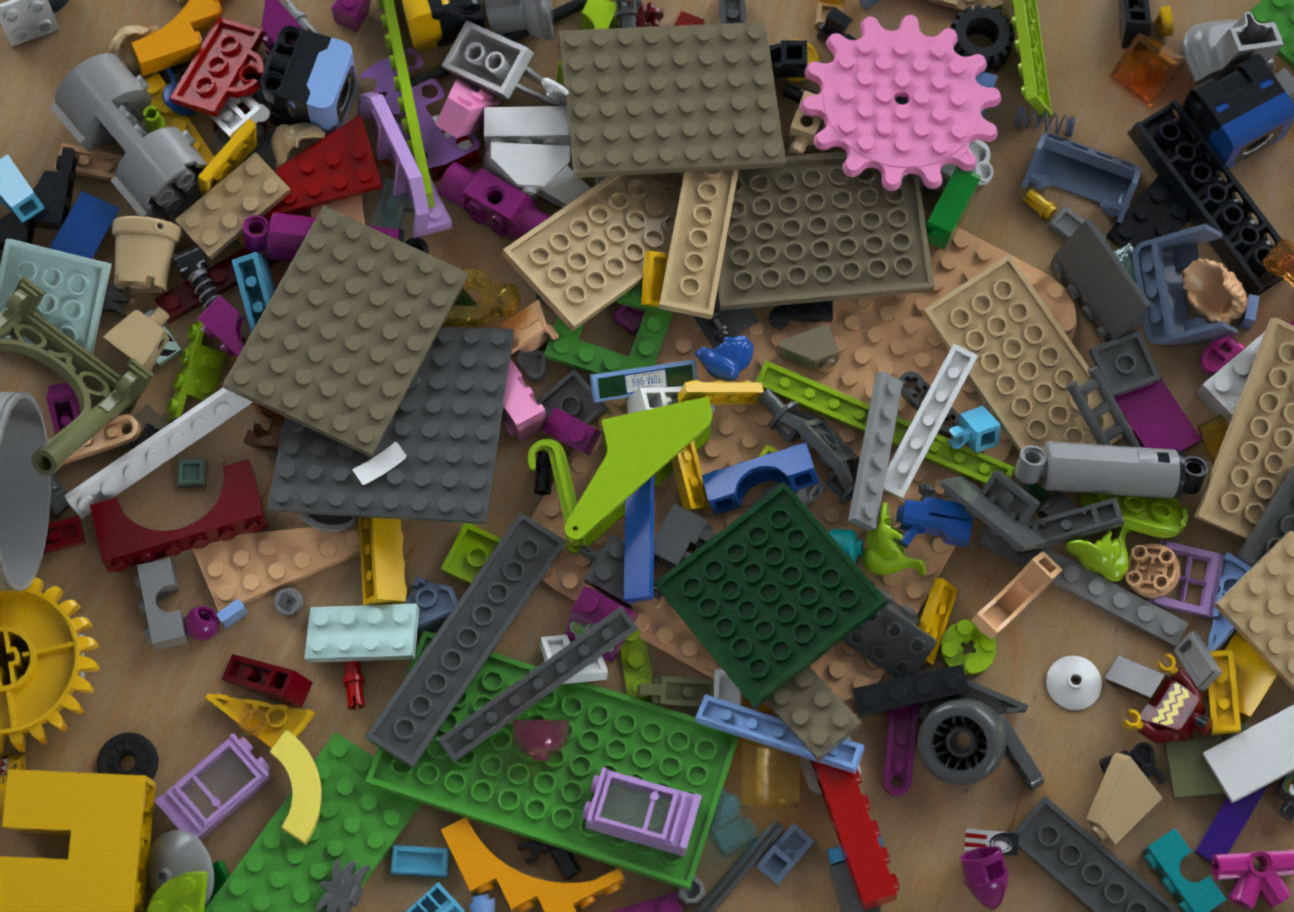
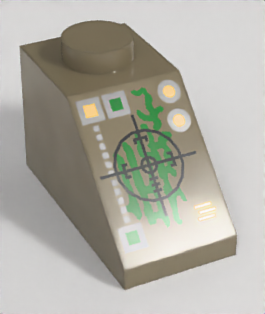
M828 324L778 341L776 350L778 356L812 370L818 368L824 370L834 366L840 354Z

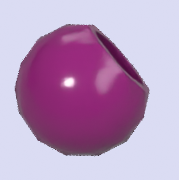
M199 606L187 613L184 627L192 639L205 641L216 635L220 621L213 609Z

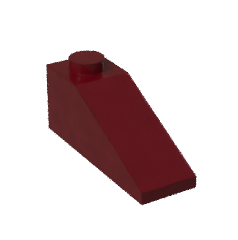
M232 654L222 677L223 681L300 708L303 707L313 682L295 670Z

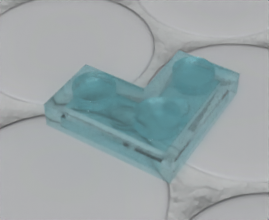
M385 178L372 226L400 229L405 211L415 213L407 194L394 197L393 179Z

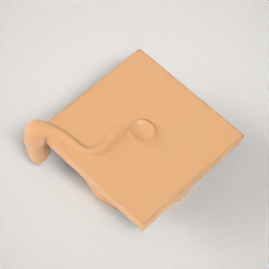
M539 299L501 324L502 329H514L511 354L517 350L522 352L534 351L546 342L549 335L553 341L559 337L558 332L553 326L547 323L542 303Z

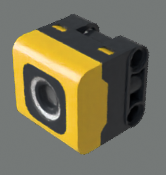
M400 0L412 45L416 51H425L453 44L466 20L485 28V15L481 0Z

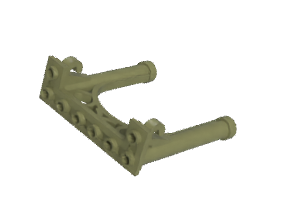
M22 277L12 296L7 301L5 309L0 313V351L19 353L45 364L69 384L80 404V415L35 451L31 457L34 469L41 475L50 476L60 469L62 462L123 411L131 413L154 373L134 358H131L120 376L35 312L46 292L26 277ZM7 335L10 336V339H3ZM22 336L27 337L35 344L25 342ZM84 383H88L97 391L86 388ZM91 402L98 403L91 409Z

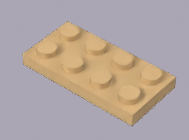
M255 152L176 218L175 222L197 244L202 252L212 260L243 234V222L247 217L252 215L264 216L287 197L291 190Z

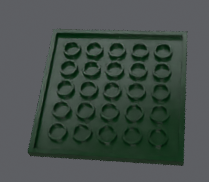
M785 482L654 583L657 590L754 709L888 604L885 597Z

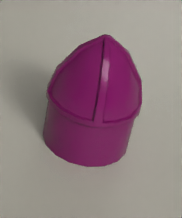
M986 846L964 853L960 856L965 885L971 894L985 907L997 909L1003 902L1009 876L1002 849L998 846Z

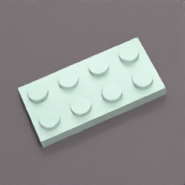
M417 604L310 607L305 660L308 663L415 659L420 608Z

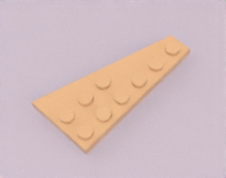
M355 523L350 528L338 532H326L308 527L247 533L235 536L229 541L210 543L201 549L193 548V552L219 612L237 599L246 604L360 555L359 525Z

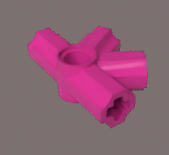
M1294 850L1212 855L1211 872L1215 880L1235 879L1228 897L1232 903L1240 907L1253 909L1260 893L1269 908H1273L1283 903L1292 894L1280 876L1294 875ZM1254 858L1257 859L1260 865L1258 872L1252 865Z

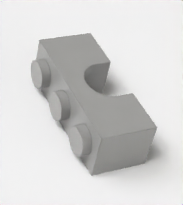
M170 558L137 565L138 574L134 575L137 590H142L143 600L139 601L142 616H147L148 626L144 627L147 642L152 643L156 650L189 643L188 633L184 627L185 617L180 610L172 612L160 610V603L163 597L169 593L179 591L173 562Z

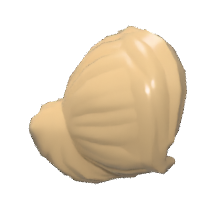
M133 25L120 29L111 40L108 53L118 56L130 72L137 70L139 67L133 56L131 42L153 34L159 30L158 26L145 28L140 25Z
M301 122L291 126L288 124L278 126L271 139V149L276 159L275 169L323 139L326 132L322 130V127L308 122Z

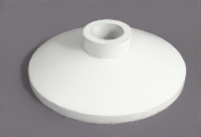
M1066 656L1057 660L1049 669L1046 677V688L1049 696L1057 705L1067 710L1078 711L1088 708L1098 699L1102 688V680L1098 669L1089 660L1079 656ZM1071 677H1078L1080 684H1072Z

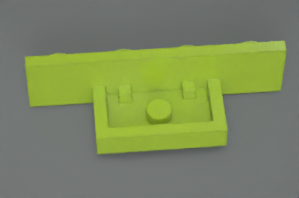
M200 321L191 324L187 332L189 342L180 357V363L182 364L180 373L176 375L173 382V388H175L174 396L169 400L166 407L168 423H172L182 416L187 397L202 402L216 391L225 353L201 345L204 332L200 328L204 324Z

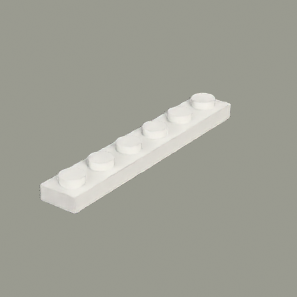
M953 344L887 468L884 491L901 500L904 498L978 355Z

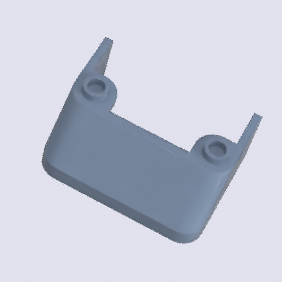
M1045 132L1037 144L1021 187L1027 188L1028 183L1029 186L1038 190H1043L1044 187H1050L1051 185L1100 202L1103 213L1111 217H1118L1117 222L1122 223L1136 189L1141 167L1124 159Z
M1207 224L1143 241L1134 248L1133 262L1137 285L1151 303L1143 319L1145 335L1150 342L1156 345H1198L1239 334L1237 328L1222 321L1210 324L1207 320L1200 317L1189 319L1181 270L1187 268L1192 261L1198 260L1199 244L1222 238L1221 232Z

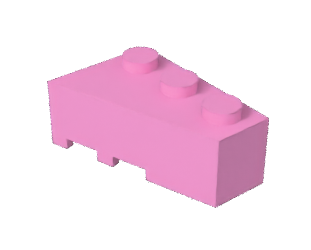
M457 76L435 125L456 138L484 130V107H498L500 101L493 98L494 94L483 88L478 89Z
M510 360L503 416L506 421L503 424L510 436L515 435L518 442L544 428L547 422L546 412L542 404L538 405L532 396L534 392L530 386H526L522 379V374L513 361Z

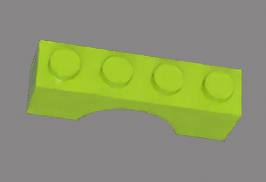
M587 0L582 11L580 30L619 28L618 19L615 17V12L618 11L617 3L608 0ZM560 59L556 82L564 85Z

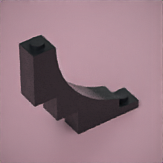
M63 147L62 154L58 155L56 161V168L59 172L44 170L40 180L34 187V193L45 207L43 210L23 223L13 211L0 219L1 250H4L6 239L33 244L35 228L61 229L70 213L76 167L78 166L79 156L74 148Z

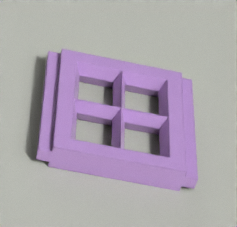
M1160 540L1159 544L1168 547L1174 554L1188 557L1184 576L1180 575L1179 581H1183L1179 600L1162 596L1148 598V602L1157 607L1212 619L1225 556L1220 555V553ZM1193 558L1208 562L1204 581L1189 578ZM1188 583L1203 586L1200 606L1185 602Z

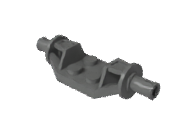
M771 388L763 392L758 401L773 415L768 427L771 430L776 429L787 443L796 442L801 438L804 443H807L808 447L814 448L820 454L819 459L827 467L834 469L824 483L840 498L839 503L841 505L852 501L859 457L822 418L797 411L799 406L797 401H792L785 405L772 392ZM785 424L793 427L794 429L791 431Z

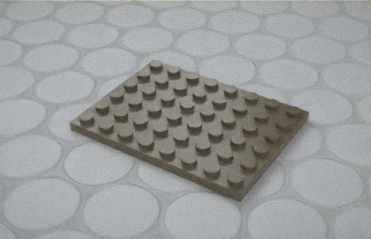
M766 22L562 30L558 32L564 88L569 92L568 95H565L574 178L778 168L785 166L786 160Z
M845 151L785 156L786 164L784 167L739 169L718 283L720 311L934 291L919 176L907 174L903 177L898 190H886L882 185L881 173L875 168H866L857 177L847 176L843 172V164L847 159Z
M323 205L226 377L223 388L372 458L467 281L469 273Z

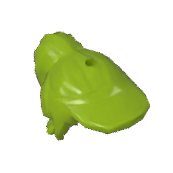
M883 502L879 511L876 529L867 532V546L861 556L863 566L869 572L876 575H890L906 568H914L921 576H925L927 570L924 560L907 557L905 550L898 543L897 539H903V532L891 525L892 519L889 516V504Z
M1117 527L1115 528L1113 540H1111L1112 532L1109 530L1101 540L1096 541L1095 545L1090 543L1089 537H1086L1084 541L1072 540L1066 542L1064 548L1074 555L1085 569L1099 573L1110 582L1120 581L1125 577L1130 563L1125 537L1132 530Z

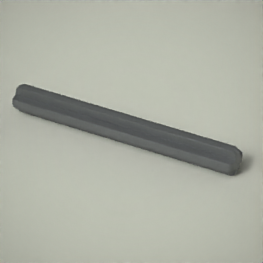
M772 820L693 912H714L784 832V826L779 821Z

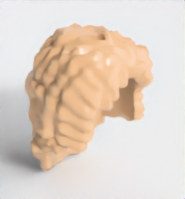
M1198 259L1197 261H1192L1183 270L1185 275L1183 277V282L1185 283L1183 289L1188 291V301L1196 308L1198 315L1204 316L1205 320H1209L1211 324L1222 321L1229 325L1232 320L1240 318L1245 312L1248 299L1242 283L1237 280L1233 272H1228L1222 263H1216L1214 260Z

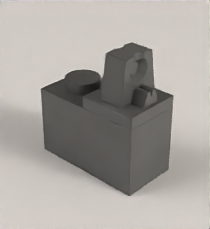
M673 504L654 539V559L660 561L659 564L672 570L693 553L689 551L690 549L693 551L699 549L716 535L712 533L713 527L708 525V520Z

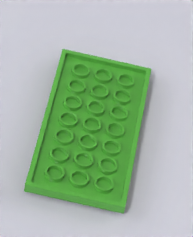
M335 732L314 760L321 781L322 798L318 823L307 844H303L282 830V825L287 819L292 804L293 793L291 792L204 912H316L315 909L319 901L327 892L321 887L320 883L332 882V870L335 861L339 859L340 871L348 863L355 861L356 865L352 876L362 867L369 865L370 870L361 882V888H363L422 803L367 786L365 780L374 757ZM327 906L321 912H327Z

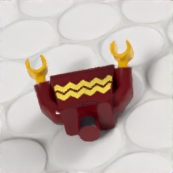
M1171 654L1163 655L1170 662V666L1167 668L1161 662H1157V668L1161 672H1169L1171 674L1170 677L1166 675L1168 680L1154 702L1149 700L1141 715L1133 709L1126 712L1127 716L1133 718L1134 723L1123 720V727L1128 730L1136 728L1139 734L1157 744L1175 742L1177 740L1185 742L1189 740L1194 730L1205 735L1208 734L1212 728L1213 720L1204 716L1206 708L1202 702V693L1189 675L1180 667H1175L1176 661Z

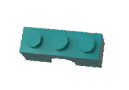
M1174 828L1143 850L1145 854L1144 860L1152 871L1156 870L1161 876V884L1166 892L1176 897L1179 902L1178 908L1180 912H1209L1227 899L1210 875L1200 882H1190L1182 876L1180 862L1192 850L1176 828Z

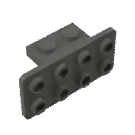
M1000 470L993 472L983 489L965 476L943 479L939 485L945 490L944 494L947 497L964 505L965 511L968 514L980 518L986 523L985 526L989 531L1001 535L1007 540V545L1018 552L1042 547L1046 542L1027 526V523L1041 503Z
M880 589L879 592L885 597L888 604L842 641L896 679L915 675L935 647L936 640L917 627L921 619L916 616L917 613L907 605L901 606L893 600L894 597L889 592Z

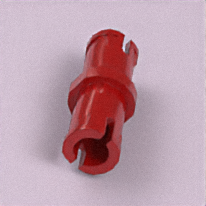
M360 661L343 662L344 677L342 681L347 693V709L357 710L356 705H359V709L365 707L362 687L365 681L363 675H361Z

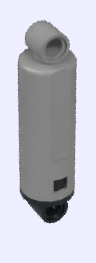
M1048 441L1042 449L1033 445L1023 447L1020 451L1014 473L1016 478L1023 483L1035 484L1040 480L1041 487L1047 491L1177 499L1182 492L1196 494L1201 490L1208 473V465L1203 459L1196 456L1184 458L1183 452L1176 449Z

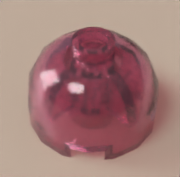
M513 720L514 741L519 750L532 755V760H549V755L559 753L567 743L569 720Z

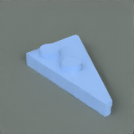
M1229 552L1225 554L1216 602L1252 568ZM1216 607L1208 639L1207 649L1209 651H1218L1235 631V628Z

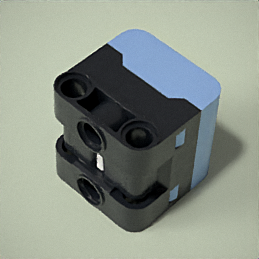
M286 26L280 30L273 49L269 54L260 82L264 98L268 101L269 118L273 125L288 124L291 126L301 122H308L322 127V130L326 132V137L345 124L358 89L353 52L349 43L295 26ZM290 40H296V41H297L296 43L292 42V43L286 44V43H287L288 41H290Z

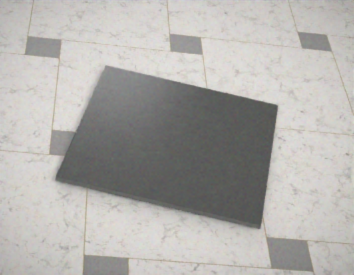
M441 327L372 457L374 458L394 442H397L407 458L387 473L365 485L357 478L353 468L372 459L371 457L285 417L268 502V511L487 524L514 329Z

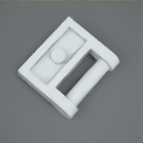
M249 95L240 98L229 97L218 117L209 116L232 138L248 119L254 123L258 121L264 122L269 118L270 111L266 106L259 104ZM243 102L251 111L245 115L236 104Z

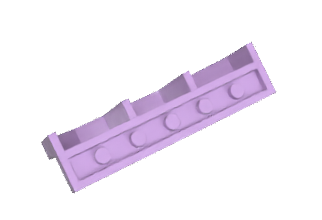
M372 91L359 94L357 116L361 114L363 120L371 118L378 132L376 159L380 161L390 158L396 170L393 195L398 197L407 194L415 211L413 237L417 238L451 229L452 221L431 177L430 181L435 207H428L422 175L417 167L414 155L411 154L406 144V140L410 139L403 137L398 127L402 123L401 115H392L382 94Z

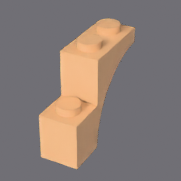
M1042 551L994 599L981 609L971 621L982 634L987 635L990 639L994 638L1011 624L1030 602L1050 585L1062 572V569Z

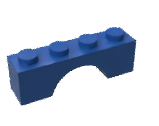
M807 443L793 445L787 449L767 453L761 457L742 461L736 465L702 475L708 502L714 516L741 508L742 500L746 493L752 487L763 482H785L792 491L819 483Z

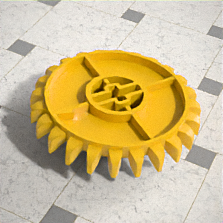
M37 577L23 591H0V754L3 751L5 737L10 738L11 743L19 752H25V733L30 732L41 744H47L48 738L44 728V724L47 722L65 732L68 727L60 711L65 708L77 714L83 713L82 706L72 694L74 691L93 693L95 690L87 680L80 677L81 672L99 671L100 667L94 660L82 656L83 652L99 648L97 641L91 637H79L78 635L91 628L92 623L86 617L70 619L81 608L80 605L72 599L58 605L57 603L62 598L64 591L58 586H53L44 593H41L44 582ZM20 645L29 647L30 651L21 653ZM8 655H9L14 661H10V662H9V660H8ZM9 668L10 675L4 669Z

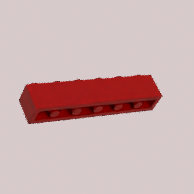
M810 760L863 911L895 901L900 885L896 874H890L887 866L890 863V857L886 847H881L877 837L881 836L877 821H871L868 811L871 810V805L867 794H862L859 784H862L858 769L854 774Z

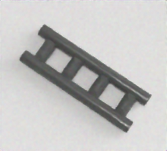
M1097 366L1088 369L1087 372L1091 379L1079 387L1076 381L1066 385L1097 444L1110 445L1109 441L1122 434L1128 446L1141 447ZM1097 388L1103 402L1091 410L1085 396ZM1109 411L1116 424L1103 432L1097 419Z

